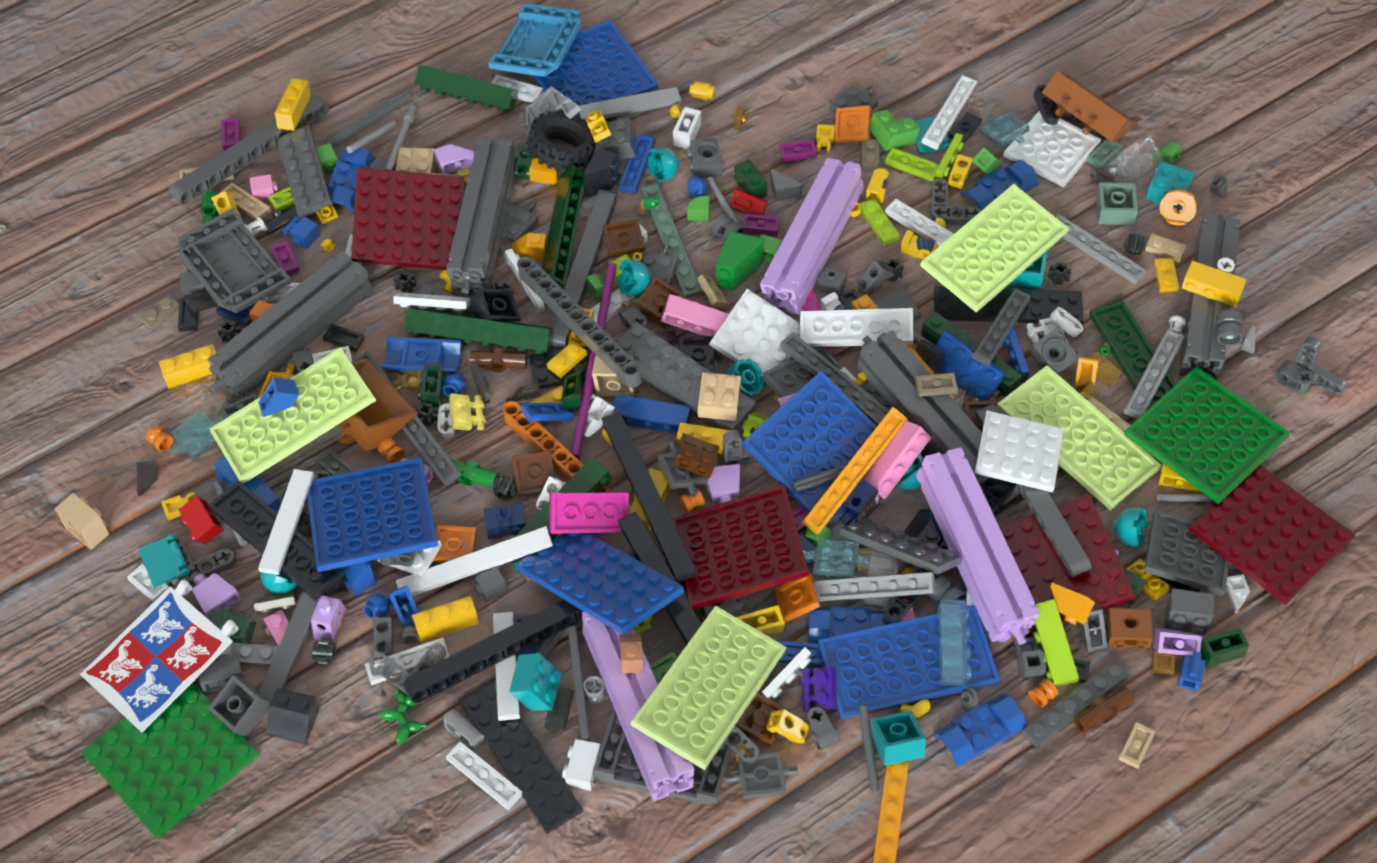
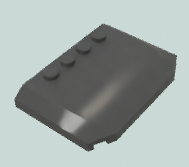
M234 208L178 237L181 259L218 306L234 313H238L258 300L291 284V278L282 267L279 268L244 225L243 219Z
M613 709L593 768V775L604 782L650 792L647 789L615 709ZM731 734L729 742L734 744L735 736ZM723 742L705 770L692 764L694 767V776H692L693 788L678 793L673 791L669 793V796L706 805L717 803L732 749Z

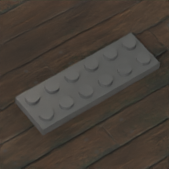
M309 125L277 138L299 217L302 218L333 204Z
M862 518L860 521L840 528V536L936 574L960 565L962 561V556L955 554L952 550H944L934 543L923 542L918 537H910L905 535L903 531L892 530L887 525L874 523L873 520L868 518Z

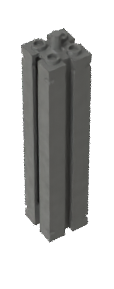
M478 139L449 255V262L446 267L449 278H452L451 284L454 292L468 294L470 289L476 292L478 288H491L490 284L492 283L505 226L504 221H506L507 208L510 204L515 182L517 156L514 154L515 148L512 139H498V143H493L492 139Z
M1204 214L1197 234L1194 261L1218 269V261L1221 258H1229L1236 265L1241 220L1226 217L1223 221L1224 217L1222 215ZM1235 266L1234 270L1230 272L1233 275L1235 274ZM1194 292L1189 293L1179 376H1186L1197 366L1218 381L1220 369H1222L1225 361L1226 346L1217 341L1216 317L1220 312L1230 310L1231 305H1226L1223 302Z
M342 250L337 253L336 257H332L221 347L216 354L211 355L207 359L210 365L209 370L215 377L213 378L215 383L210 386L211 390L216 392L223 386L231 397L235 396L239 399L242 393L246 397L244 392L250 393L263 383L269 371L276 372L293 358L292 352L304 349L327 330L331 323L334 324L362 301L365 296L373 292L370 282L367 281L369 277L366 268L358 262L354 263L351 257Z
M893 330L879 335L877 342L875 340L872 341L869 336H865L862 339L865 344L862 346L857 369L865 374L866 379L891 408L894 407L908 419L907 421L921 426L931 437L925 446L930 454L940 453L943 455L948 450L962 448L964 457L967 458L974 473L981 431L948 394L918 396L915 383L916 376L931 374L902 340L897 338ZM974 473L982 492L987 489L989 490L998 480Z

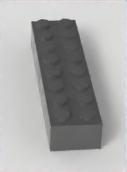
M636 322L621 337L617 344L630 357H633V360L639 365L641 378L679 404L690 406V411L698 416L702 372H712ZM740 392L736 421L711 418L701 419L714 428L738 430L740 432L745 419H748L749 414L756 412V402Z

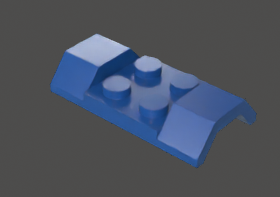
M347 147L342 149L328 189L332 202L347 206L354 214L357 167L369 168L376 158L369 150L358 148L349 153L346 149Z
M1022 159L1006 167L1002 166L976 181L975 185L961 192V196H969L977 204L978 208L983 210L1013 184L1023 192H1027L1038 185V180L1034 170Z
M387 336V352L385 362L381 365V368L400 370L406 373L459 372L461 360V340Z
M844 606L818 607L810 611L808 643L818 644V640L883 626L885 625L882 620L884 611Z
M1002 693L952 720L950 724L934 732L933 735L937 739L942 740L952 754L954 763L958 768L1027 727L1023 712L1011 696Z

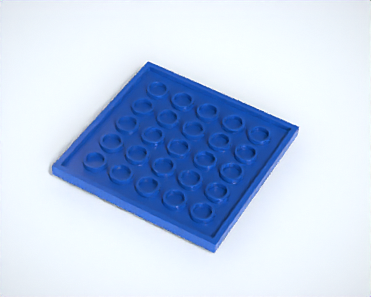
M611 20L579 32L559 68L545 77L532 75L539 87L543 88V92L552 86L578 105L648 93L658 89L656 80Z
M821 370L743 441L742 446L780 485H785L786 491L806 511L810 512L834 480L799 492L795 491L793 483L796 480L848 464L874 431L876 425ZM862 479L825 526L866 489L860 483Z
M422 457L312 480L307 498L318 572L439 546Z

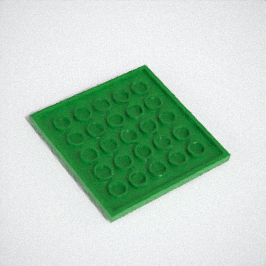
M1196 366L1127 428L1124 435L1219 504L1289 437L1290 432Z
M193 682L143 732L124 717L81 751L82 755L156 839H159L259 756L258 752L242 735L234 733L208 710L212 703Z

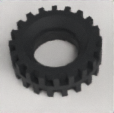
M548 111L547 115L541 113L539 118H534L526 145H528V152H532L531 157L539 159V164L545 163L547 168L555 167L557 171L561 172V169L567 170L572 165L579 169L580 166L585 168L591 160L596 142L590 128L587 127V122H581L580 117L576 116L569 119L566 115L561 114V111H557L556 114ZM560 138L568 141L575 148H563L552 144L547 139Z

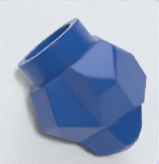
M699 176L690 177L687 184L689 195L695 198L705 196L708 184Z
M455 373L444 379L443 392L447 397L451 393H464L466 383L464 376L461 373Z
M382 593L371 595L367 604L363 606L364 613L370 619L385 616L391 605L390 598Z

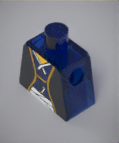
M862 479L843 502L844 513L839 518V521L847 526L852 521L857 522L862 518H867L880 505L878 489Z

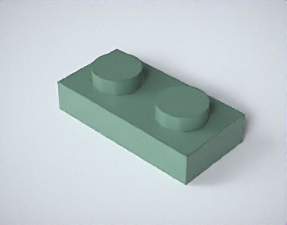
M1106 139L1087 156L1086 161L1101 170L1122 151L1123 146L1118 142L1114 143Z

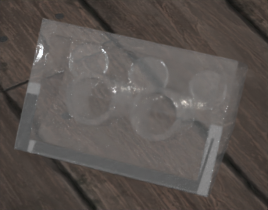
M1151 136L1135 137L1104 166V169L1111 182L1135 183L1137 192L1155 175L1160 162H1164Z

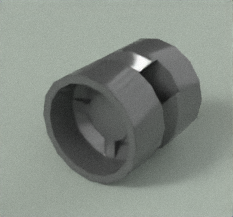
M727 214L720 215L711 228V232L717 237L723 238L724 242L729 231L745 234L746 230L744 226L734 222Z
M1224 310L1217 314V341L1224 346L1239 344L1243 339L1241 314L1235 310Z
M942 575L935 580V594L927 595L934 601H940V606L943 609L951 611L958 608L964 600L966 593L958 586L952 587L953 582L945 575Z

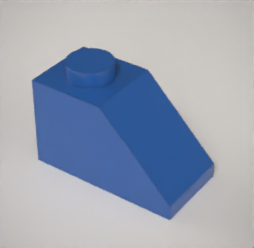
M273 377L258 402L262 417H267L292 406L299 396L295 380Z
M369 562L349 565L344 569L345 579L342 581L346 589H351L354 595L376 585Z

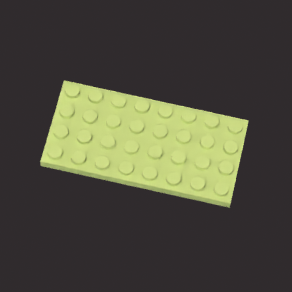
M1013 184L926 257L920 266L971 309L978 312L1068 232L1069 228Z
M341 347L290 378V380H295L296 387L299 390V396L290 408L267 417H262L258 403L260 398L209 429L242 484L376 401Z
M1045 366L996 405L998 411L1004 415L1063 428L1058 464L1110 511L1159 471L1162 466L1144 449L1126 437L1120 428L1048 366Z
M715 606L634 717L631 725L705 770L783 656L787 647Z

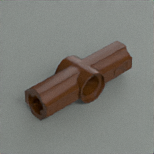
M494 348L492 351H471L469 364L473 368H490V370L498 373L504 372L506 369L526 370L528 356L527 353L507 352L503 348Z
M1122 686L1106 697L1104 695L1098 697L1089 708L1074 717L1075 726L1080 732L1085 734L1100 723L1105 724L1109 722L1120 710L1134 702L1132 692L1128 687Z

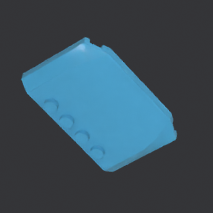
M524 3L518 12L519 19L499 53H494L489 61V69L545 77L559 68L581 29L579 11Z

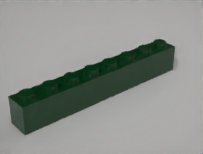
M574 165L560 174L542 269L561 288L566 286L585 186L584 171Z
M412 307L406 309L404 331H410V335L421 336V333L428 334L429 338L444 336L445 340H456L458 338L463 339L464 343L478 341L483 346L499 344V348L509 349L510 346H513L518 351L533 349L534 353L545 354V351L552 349L554 328L510 321L485 320L475 316Z

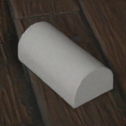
M455 709L448 711L444 715V727L474 752L482 744L485 736Z

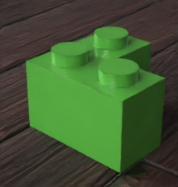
M888 109L872 114L870 131L885 151L915 144L920 128L911 117L896 121Z

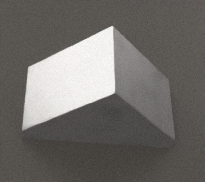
M774 169L771 170L770 183L775 201L802 196V183Z
M1101 608L1091 610L1085 624L1078 623L1077 625L1087 652L1108 648L1103 610Z

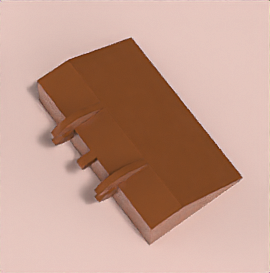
M1056 71L1042 91L1044 95L1061 106L1056 110L1057 116L1060 117L1069 111L1088 125L1082 130L1084 135L1096 130L1111 142L1116 143L1138 125L1133 119L1077 80L1060 71Z
M367 358L352 362V365L376 401L335 427L343 426L340 434L346 436L339 439L341 443L349 444L356 441L367 452L379 447L382 441L395 435L418 413Z

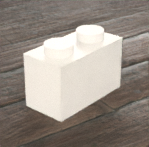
M684 107L673 130V146L685 149L690 148V141L695 140L701 127V111Z
M575 739L574 746H570L568 752L569 764L565 765L563 770V778H565L568 787L592 790L595 778L593 768L600 750V744Z

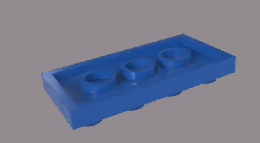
M948 330L944 331L927 363L942 374L954 373L957 385L974 398H978L979 401H986L987 398H992L1006 373L993 363L988 367L972 359L975 350Z

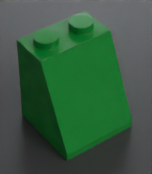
M729 231L716 264L718 287L734 291L763 265L764 239Z

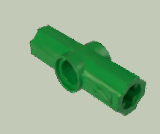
M212 190L202 194V224L219 216L212 197L218 195V193Z
M451 459L462 474L457 479L464 485L472 486L477 484L493 489L492 484L495 478L499 479V472L482 468L474 461L466 460L464 463Z

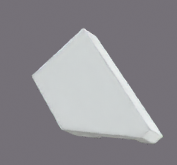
M1244 574L1227 577L1226 590L1234 613H1238L1250 593Z

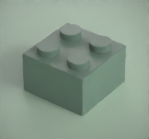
M1099 182L1096 193L1098 224H1135L1138 212L1135 183Z

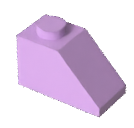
M452 144L434 149L435 159L442 174H450L472 165L474 153L471 150Z
M1155 628L1153 648L1159 653L1193 656L1194 651L1200 652L1202 636L1174 629Z

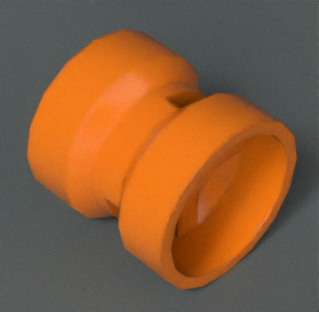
M161 426L152 427L146 435V439L151 444H155V448L160 452L168 450L174 441L173 437L165 433Z
M392 438L385 439L378 447V452L382 456H386V460L389 463L399 462L405 455V451L400 446H397V443Z
M696 488L698 492L696 497H691L690 493L682 494L678 497L682 509L687 514L692 512L695 507L700 508L705 505L704 498L698 488Z
M1043 679L1039 686L1032 688L1028 694L1035 705L1043 708L1048 704L1049 699H1054L1058 695V690L1050 680Z

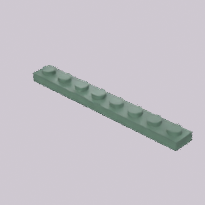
M658 184L642 187L641 193L643 198L656 196L660 200V204L656 208L648 209L661 243L669 246L666 255L678 256L679 258L675 278L681 293L686 296L685 299L702 295V290Z

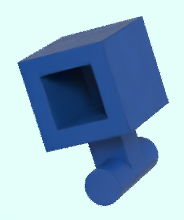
M295 216L282 229L285 235L291 233L292 241L295 245L302 246L305 249H308L320 236L318 224L306 217L301 219L299 216Z
M1194 651L1193 656L1184 657L1180 668L1178 687L1198 692L1202 683L1206 662L1201 660L1202 654L1200 652Z

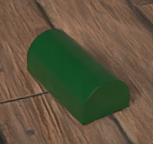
M581 371L566 376L564 379L561 402L567 408L574 409L581 404L585 380Z

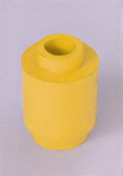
M695 81L694 84L690 85L689 94H692V98L709 101V99H714L716 88L712 84Z

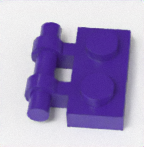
M836 667L814 668V677H811V669H802L801 685H803V696H801V703H803V711L809 712L812 708L811 703H815V707H820L823 710L837 709ZM812 684H814L815 695L811 696Z

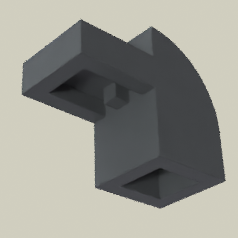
M1035 637L1026 638V642L1021 645L1015 640L1014 646L1020 676L1026 678L1044 675L1046 671L1042 650H1038Z

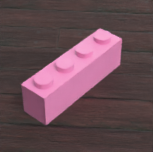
M670 294L665 304L661 322L710 337L716 335L730 313H725L715 308L701 305L698 302H692L680 296Z
M906 421L860 483L872 494H875L878 490L879 497L886 499L931 437L921 426Z

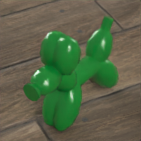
M400 689L394 691L395 698L399 703L397 708L382 710L379 716L384 721H399L401 727L397 731L396 742L398 745H401L408 739L410 731L416 732L421 728L427 727V724L408 721L404 715L407 708L414 707L419 703H413L409 696H406Z

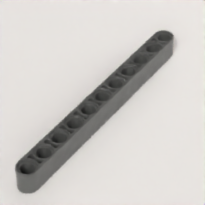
M312 95L295 130L311 125L325 116L329 111V104L317 95ZM276 119L173 183L169 189L170 195L181 204L191 202L278 146L277 138L293 131L278 128Z
M599 189L564 291L580 307L588 289L587 276L593 274L605 239L602 225H607L611 222L617 204V192ZM555 314L551 325L554 328L552 346L565 348L568 346L567 342L571 329Z
M520 258L517 261V267L521 280L628 387L639 386L642 382L639 365L532 258Z
M994 404L975 411L976 418L982 429L987 410L999 413ZM1016 484L1071 577L1090 570L1092 567L1087 555L1048 491Z

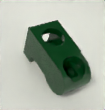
M519 146L515 169L516 179L530 180L529 169L533 158L531 155L523 154V152H528V147Z

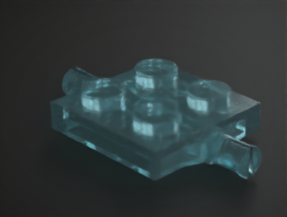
M1010 111L999 117H994L992 114L987 115L986 120L990 123L981 128L982 134L1001 148L1012 141H1016L1019 144L1024 143L1025 139L1022 136L1030 131L1029 125Z
M201 411L171 431L170 434L177 442V445L168 450L170 455L173 457L182 450L194 460L215 446L217 442L209 429L224 420L222 413L216 418L211 419Z
M819 539L818 546L814 552L803 550L805 559H813L814 561L813 574L854 578L855 569L858 564L870 566L871 557L859 556V543Z

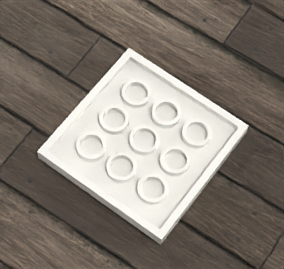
M1039 111L1008 146L1003 156L1014 162L1023 159L1036 174L1064 188L1086 162L1087 156L1100 145L1101 139L1091 134L1084 135L1082 129L1062 119H1059L1056 125H1049L1043 120Z
M746 289L709 345L734 362L740 359L753 360L758 364L763 373L791 358L787 352L780 348V342L793 332L800 337V323L749 289Z
M987 410L974 473L1053 492L1063 428Z

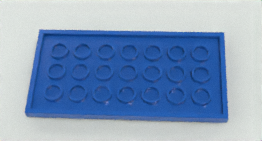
M562 533L553 539V546L534 552L515 564L518 572L622 635L684 593L683 586L590 533Z
M975 605L818 640L824 667H836L837 711L840 720L859 716L860 706H867L868 713L899 707L903 704L916 703L924 699L929 700L960 693L967 688L977 689L999 684L1000 682Z

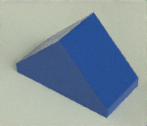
M403 586L388 593L392 607L402 627L414 626L412 615L419 613L408 586Z

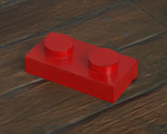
M736 188L734 189L729 206L748 214L764 215L768 201Z

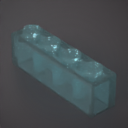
M940 600L937 607L940 685L965 686L967 680L971 678V667L967 663V659H970V647H967L970 629L966 627V620L969 619V608H965V600Z

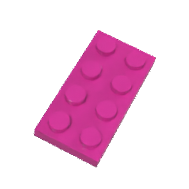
M628 492L550 493L549 533L622 532L617 520L629 515Z

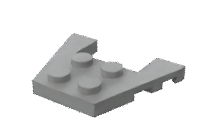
M550 86L525 108L526 125L528 126L526 138H528L531 123L535 117L539 118L541 113L547 115V112L551 111L553 114H556L557 111L562 112L564 110L565 115L571 119L582 108Z

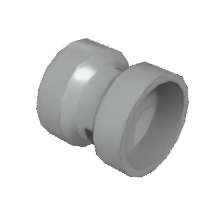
M598 676L588 677L583 684L585 698L590 703H599L605 697L604 682Z

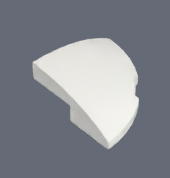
M592 393L584 435L587 437L601 428L603 425L601 418L611 414L615 408L594 393Z

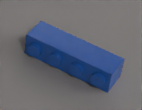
M617 394L613 402L615 408L612 413L620 411L626 426L677 434L680 422L689 424L691 417L690 406L684 404H672L665 401H654L647 398H635Z
M225 456L214 463L215 475L221 482L224 480L227 483L228 489L239 481ZM258 476L243 484L275 512L279 511L281 507L279 497Z

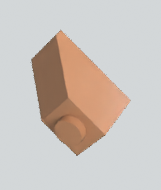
M640 634L619 635L621 674L643 673Z

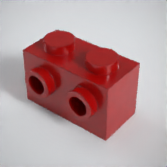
M199 496L194 497L179 509L182 515V522L189 527V534L196 542L199 541L207 544L224 531L215 514L210 510L208 502Z

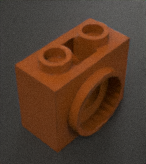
M1109 608L1106 617L1108 647H1115L1117 649L1131 647L1138 650L1150 648L1153 640L1150 609Z

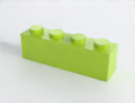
M1055 599L1034 604L1038 608L1040 615L1035 621L1036 631L1033 633L1036 643H1040L1042 647L1044 661L1049 670L1045 672L1047 679L1056 688L1078 682L1079 677Z

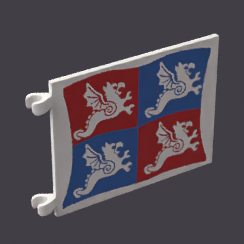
M182 580L176 590L170 586L80 674L141 732L233 642L229 636L235 634L239 629L232 620H228L222 630H220L182 596L192 591V586L186 580Z

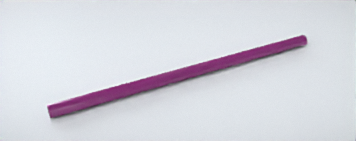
M615 263L608 264L597 317V324L603 330H605L617 269ZM592 350L571 454L577 459L580 458L594 386L592 371L595 356L597 355Z

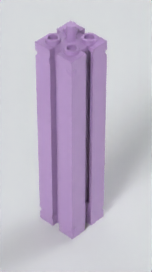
M827 158L825 160V165L822 166L769 265L765 277L760 282L762 293L765 294L764 300L777 309L785 308L786 312L797 315L802 311V306L805 305L809 292L812 291L820 272H822L851 215V211L856 206L855 203L858 202L860 194L864 190L863 179L860 178L862 174L860 164L848 161L843 165L838 159Z
M962 448L948 450L943 455L936 453L925 456L922 462L923 467L919 468L916 478L921 483V489L949 550L962 556L961 564L957 565L980 618L989 632L991 642L998 640L1000 642L1006 641L1013 634L1019 645L1026 642L1024 635L1028 634L1031 627L1036 623L1035 621L1039 617L1040 612L1034 605L1033 597L967 458L964 457Z
M582 612L583 635L585 640H587V645L647 789L650 791L652 801L667 797L673 791L678 793L693 788L692 776H694V767L692 762L631 725L634 717L658 686L643 650V673L621 674L619 635L622 634L586 612ZM631 629V630L628 631L626 634H636V633H635L634 629Z

